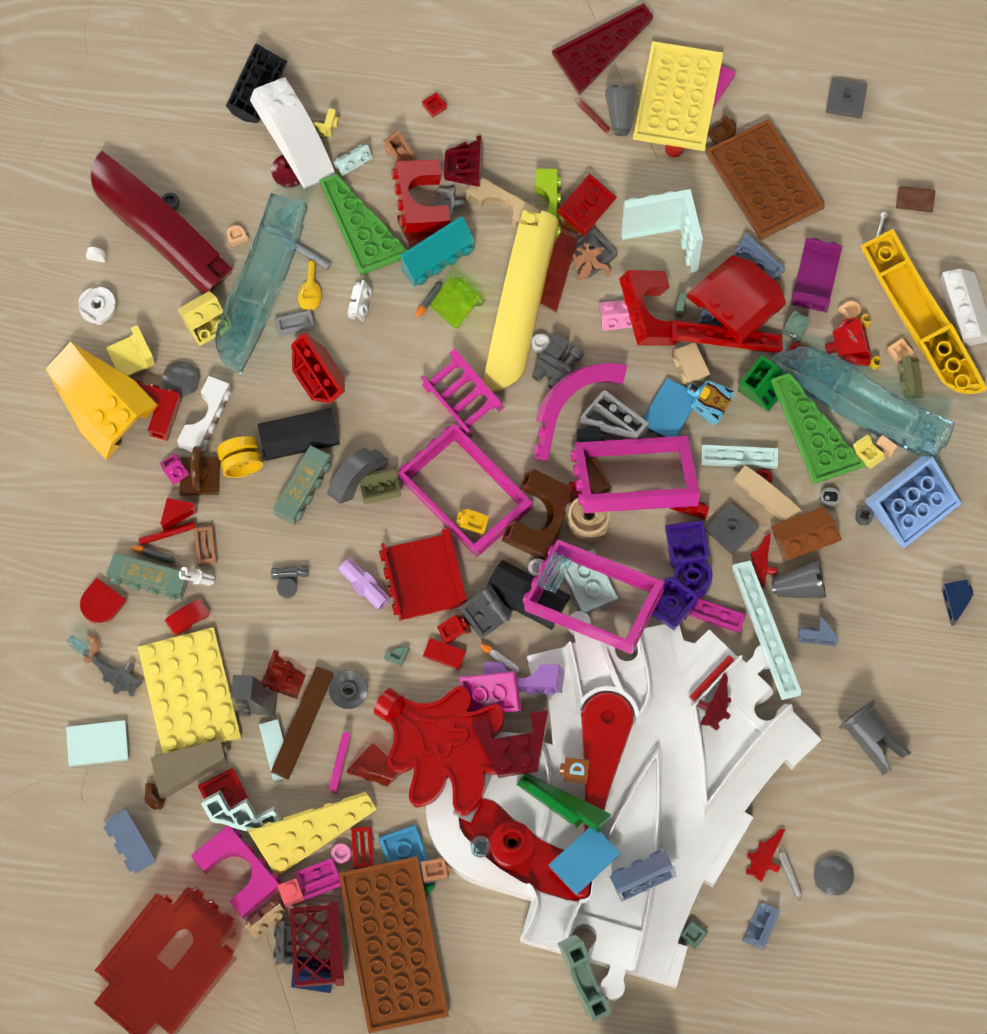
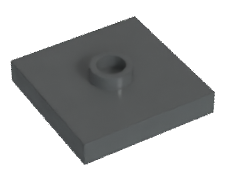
M832 78L826 113L862 119L868 84Z
M731 502L705 527V531L732 555L759 529V526Z

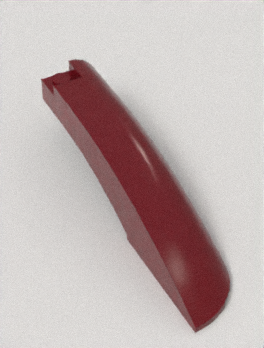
M101 151L97 155L91 168V184L97 197L126 226L131 228L170 262L202 295L209 291L212 292L232 274V268L219 256L220 253L163 199L105 152Z

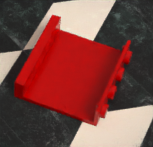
M449 528L441 530L442 535L386 548L384 543H381L382 550H379L381 562L385 561L386 564L383 572L385 580L389 579L391 586H387L390 598H394L395 604H391L394 615H398L399 621L458 608L467 601Z

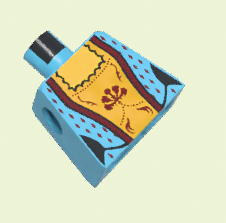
M708 380L700 387L691 383L686 390L688 394L694 397L691 408L713 426L720 422L735 393L732 389Z

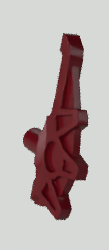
M726 673L723 674L712 700L707 703L700 699L697 707L706 710L700 725L710 726L715 731L720 728L718 723L722 719L728 720L731 716L727 712V705L731 703V698L728 697V676Z

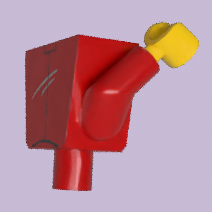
M863 314L861 318L844 319L837 329L832 332L834 341L825 344L827 354L837 352L840 359L846 363L870 366L873 370L879 369L881 365H876L874 361L879 362L881 360L880 357L875 356L873 359H870L872 354L865 329L871 324V321H865L869 315Z

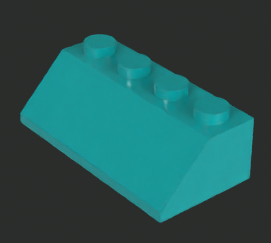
M462 216L400 255L402 272L414 287L423 285L427 282L428 278L440 274L445 267L454 265L458 262L459 258L464 255L468 256L474 251L475 240Z

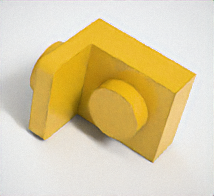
M462 509L457 516V527L484 535L489 516L470 509Z

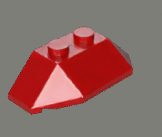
M303 332L291 344L292 371L312 401L333 403L345 392V377L326 348L306 332Z

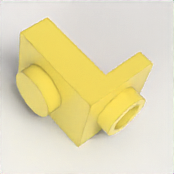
M328 109L324 124L314 122L313 125L319 136L332 137L334 127L337 128L339 123L336 109Z
M869 435L859 439L853 445L858 459L863 461L870 469L885 459L884 453L872 444Z

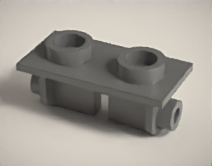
M282 921L276 924L273 935L274 939H276V947L273 951V957L276 959V965L284 961L285 964L289 965L293 964L292 945H288V942H292L291 923Z

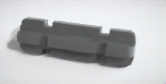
M308 566L271 569L272 579L309 576Z

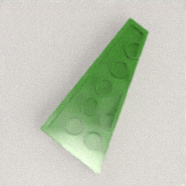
M337 174L319 180L360 276L401 261L400 255L408 251V249L401 244L397 237L395 238L389 232L388 228L363 204L360 198L353 194L351 189Z
M790 373L771 380L813 485L866 466L854 454L855 451L844 442L841 434L827 417L820 413L813 400L811 401L806 396L803 388Z

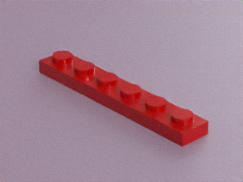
M673 320L671 325L672 340L781 354L783 351L782 335L756 331L742 344H739L727 333L728 329L726 327Z

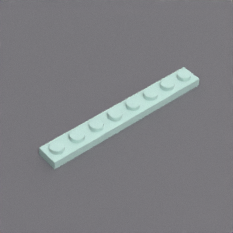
M747 561L732 565V571L781 699L801 696L800 686L752 562Z

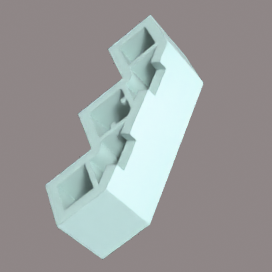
M221 790L203 799L201 803L210 821L247 831V829L252 827L255 829L264 826L268 822L274 823L282 820L275 806L257 815L248 798L230 807Z

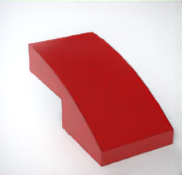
M199 598L177 610L164 621L174 636L191 629L193 624L208 618L210 613Z

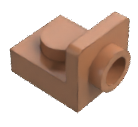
M444 858L421 862L424 883L438 880L448 881L451 869L450 865L445 863Z

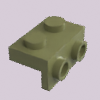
M910 355L903 356L901 362L898 363V372L902 378L900 386L901 391L904 392V399L923 398L919 362H911Z
M395 468L368 473L359 483L364 504L402 496Z

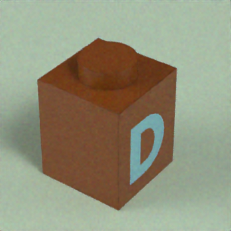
M565 758V764L561 763L560 775L563 776V782L587 784L589 760Z

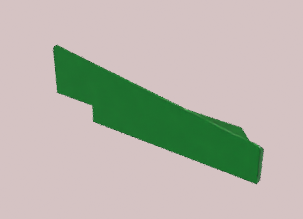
M529 773L524 774L516 784L576 828L581 823H584L596 833H599L611 817L610 813Z

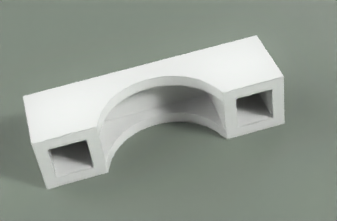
M208 376L201 390L202 398L208 404V412L200 422L184 426L177 440L179 448L191 453L196 445L200 446L202 451L207 449L208 438L210 434L213 435L217 426L215 423L223 415L225 402H229L232 391L229 383Z

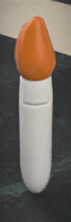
M480 644L484 653L490 654L498 662L504 663L511 671L520 672L517 665L496 650H493L490 645Z

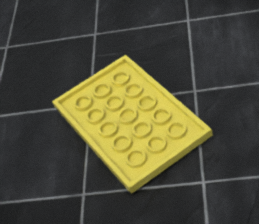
M652 41L633 140L705 151L723 53Z
M214 627L138 647L163 754L219 739L222 744L241 739Z

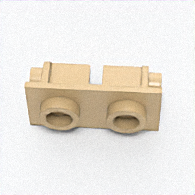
M276 900L274 902L271 901L260 910L264 914L263 917L256 913L246 921L247 924L244 927L255 940L264 935L269 928L280 922L287 915Z

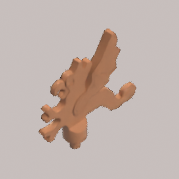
M583 243L586 250H583L581 246L579 249H576L581 251L582 255H578V257L575 254L573 255V267L577 266V269H579L585 263L576 280L586 279L591 274L592 266L596 269H605L604 273L606 276L611 275L609 267L606 264L599 263L596 259L598 255L602 254L601 251L605 250L604 247H596L589 250L590 243Z

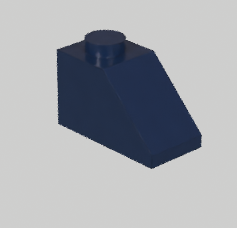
M967 580L946 583L941 589L951 626L956 624L973 597V588L971 585H968Z

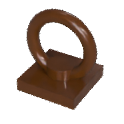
M196 445L192 449L191 457H181V462L189 475L180 480V496L219 495V457H203L200 446Z

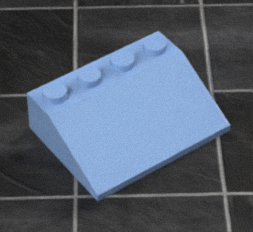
M921 456L865 500L868 507L873 511L874 516L902 548L907 547L962 504L934 458L929 456Z

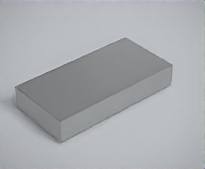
M311 310L274 318L279 337L315 329Z

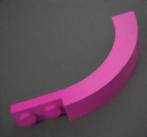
M605 363L583 367L566 375L552 387L543 400L536 417V421L541 422L542 425L538 430L539 440L534 448V460L548 461L557 418L566 401L579 389L592 383L623 384L627 365Z

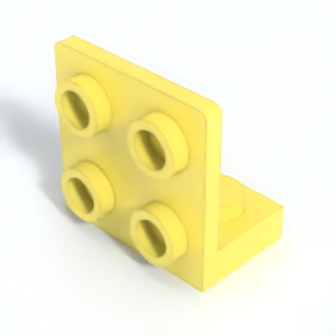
M138 325L131 328L133 335L106 348L114 367L127 376H132L155 365L153 356Z

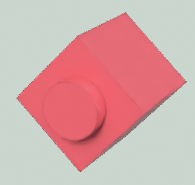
M296 878L277 885L285 908L304 902Z

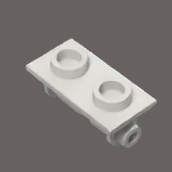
M362 280V283H356L353 286L351 299L356 300V302H350L347 311L348 318L355 319L358 317L362 322H364L365 315L368 312L369 298L372 295V288L364 280Z

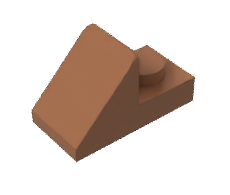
M396 130L383 140L386 154L392 155L395 162L418 160L399 130Z

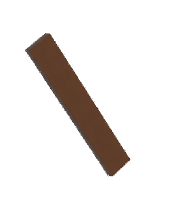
M316 666L272 767V774L287 780L290 779L334 673Z

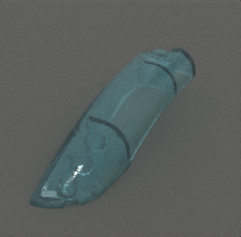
M274 193L270 194L246 262L231 293L229 292L217 327L215 343L223 363L236 373L241 374L278 299L304 228L303 221L308 209V205L305 202Z
M799 346L789 351L785 349L770 359L771 362L779 367L784 375L790 373L803 388L804 392L813 399L878 437L884 435L903 449L917 455L923 452L936 458L942 448H946L954 429L953 421L899 397L868 378L849 362L816 348Z

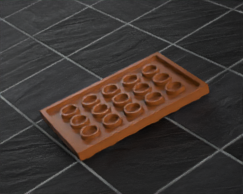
M769 119L706 149L707 157L760 241L817 213L825 207Z

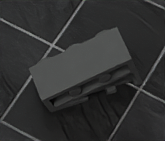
M233 675L231 700L236 713L244 717H250L251 714L276 715L277 692H270L269 687L264 688L263 683L254 676Z

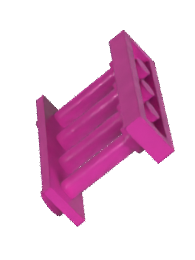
M454 348L449 353L452 357L451 363L429 381L424 376L420 378L424 382L422 384L424 389L428 393L433 392L459 423L457 427L464 434L467 432L471 437L473 434L468 429L490 409L496 408L498 412H501L505 407ZM461 367L464 371L462 373L463 376L439 395L433 387L455 368ZM473 381L476 385L474 390L451 409L445 400L466 382ZM484 394L488 399L485 401L486 404L465 422H462L457 414L479 395L482 396Z

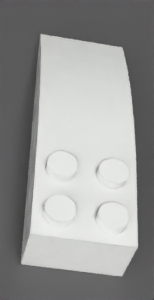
M284 77L255 88L250 101L303 188H308L320 183L319 180L335 175L323 143L287 79Z

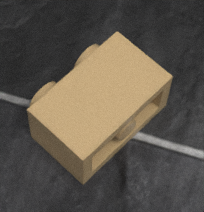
M695 342L674 350L672 362L674 367L680 371L679 376L682 384H686L688 388L691 383L698 386L707 380L709 381L710 373Z

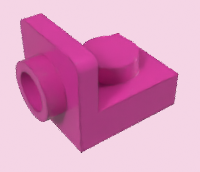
M176 453L160 462L164 473L172 484L178 483L189 475Z

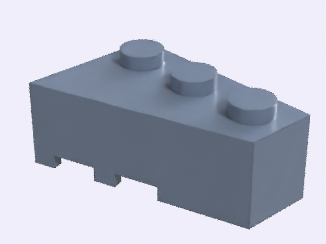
M126 808L104 819L106 823L104 829L109 837L113 835L116 843L113 845L119 855L123 853L127 860L124 863L129 872L133 870L136 874L156 862Z

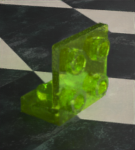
M450 277L431 302L430 307L457 329L474 306H482L486 300L460 277Z

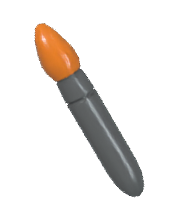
M438 282L433 287L421 306L417 308V318L426 312V309L441 290L442 282Z
M131 546L132 550L137 554H143L167 563L176 562L175 558L170 555L150 550L143 546Z

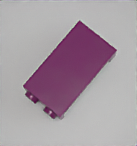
M806 238L791 305L825 313L828 312L843 246L835 242H823L817 238Z

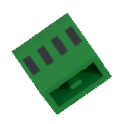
M761 355L740 381L738 392L769 412L778 401L771 380L784 374L776 364Z

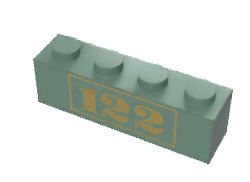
M311 445L309 446L273 508L275 516L293 525L296 524L297 520L300 521L305 513L304 508L306 505H310L314 498L313 493L315 489H319L322 485L323 475L325 472L328 473L332 467L329 454Z
M113 553L106 573L108 579L113 584L121 585L123 583L129 585L128 587L134 590H140L141 588L147 590L152 595H158L159 593L174 601L176 599H183L189 582L188 580L180 579V571L117 553Z

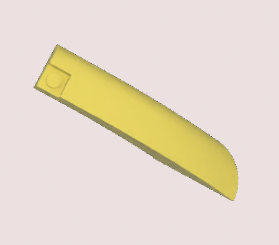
M523 210L518 225L483 382L492 392L504 390L505 387L512 383L515 384L526 368L559 226V220L554 215L542 210L541 214Z

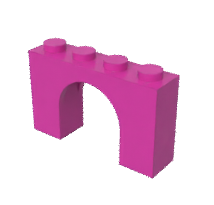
M227 825L192 854L191 857L205 875L220 862L230 857L242 858L251 865L252 877L249 884L229 901L244 920L279 890L277 885H279L278 883L281 880L274 872L270 874L267 871L266 867L268 865L261 857L256 858L253 854L255 850L248 842L244 844L240 839L242 834L238 829H232Z

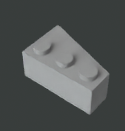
M606 390L601 392L580 417L581 426L586 428L600 427L601 433L620 440L641 439L647 433L649 426L647 421Z

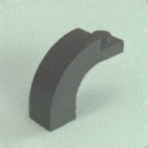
M363 448L357 451L338 469L330 483L327 494L339 504L352 500L361 480L371 471L387 466L389 459L376 449L369 451Z

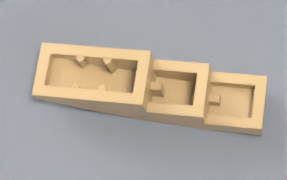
M744 465L733 481L749 492L750 497L764 506L763 509L782 522L805 514L776 487L746 465Z

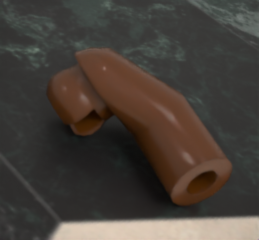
M146 783L145 803L153 810L163 809L164 800L159 799L155 795V784Z

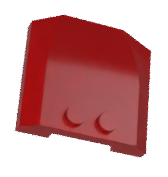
M731 255L687 293V298L699 309L705 308L728 329L727 333L739 344L747 340L786 305L785 297L780 285L754 262Z

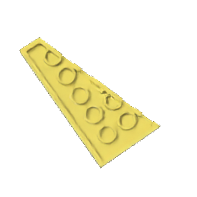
M363 792L344 798L340 802L328 803L323 805L324 807L315 810L312 808L284 817L283 820L274 823L268 822L264 826L255 829L253 827L249 828L247 831L272 871L278 877L377 810L368 794Z

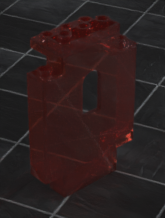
M187 886L174 904H172L174 900L167 894L161 895L156 893L94 970L109 983L94 1004L129 1034H152L158 1025L168 1034H177L237 959L233 955L235 951L227 944L223 946L227 939H232L236 934L234 932L237 927L234 923L235 918L227 912L224 914L218 910L220 906L211 899L207 901L203 898L204 893L197 887L191 888ZM186 929L192 933L193 943L171 970L157 957L178 931Z

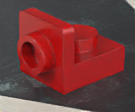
M454 615L437 626L446 644L451 643L463 634L471 633L470 624L461 615Z

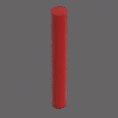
M193 521L138 539L140 545H144L193 530L196 527Z
M728 655L693 691L689 698L695 702L734 659Z

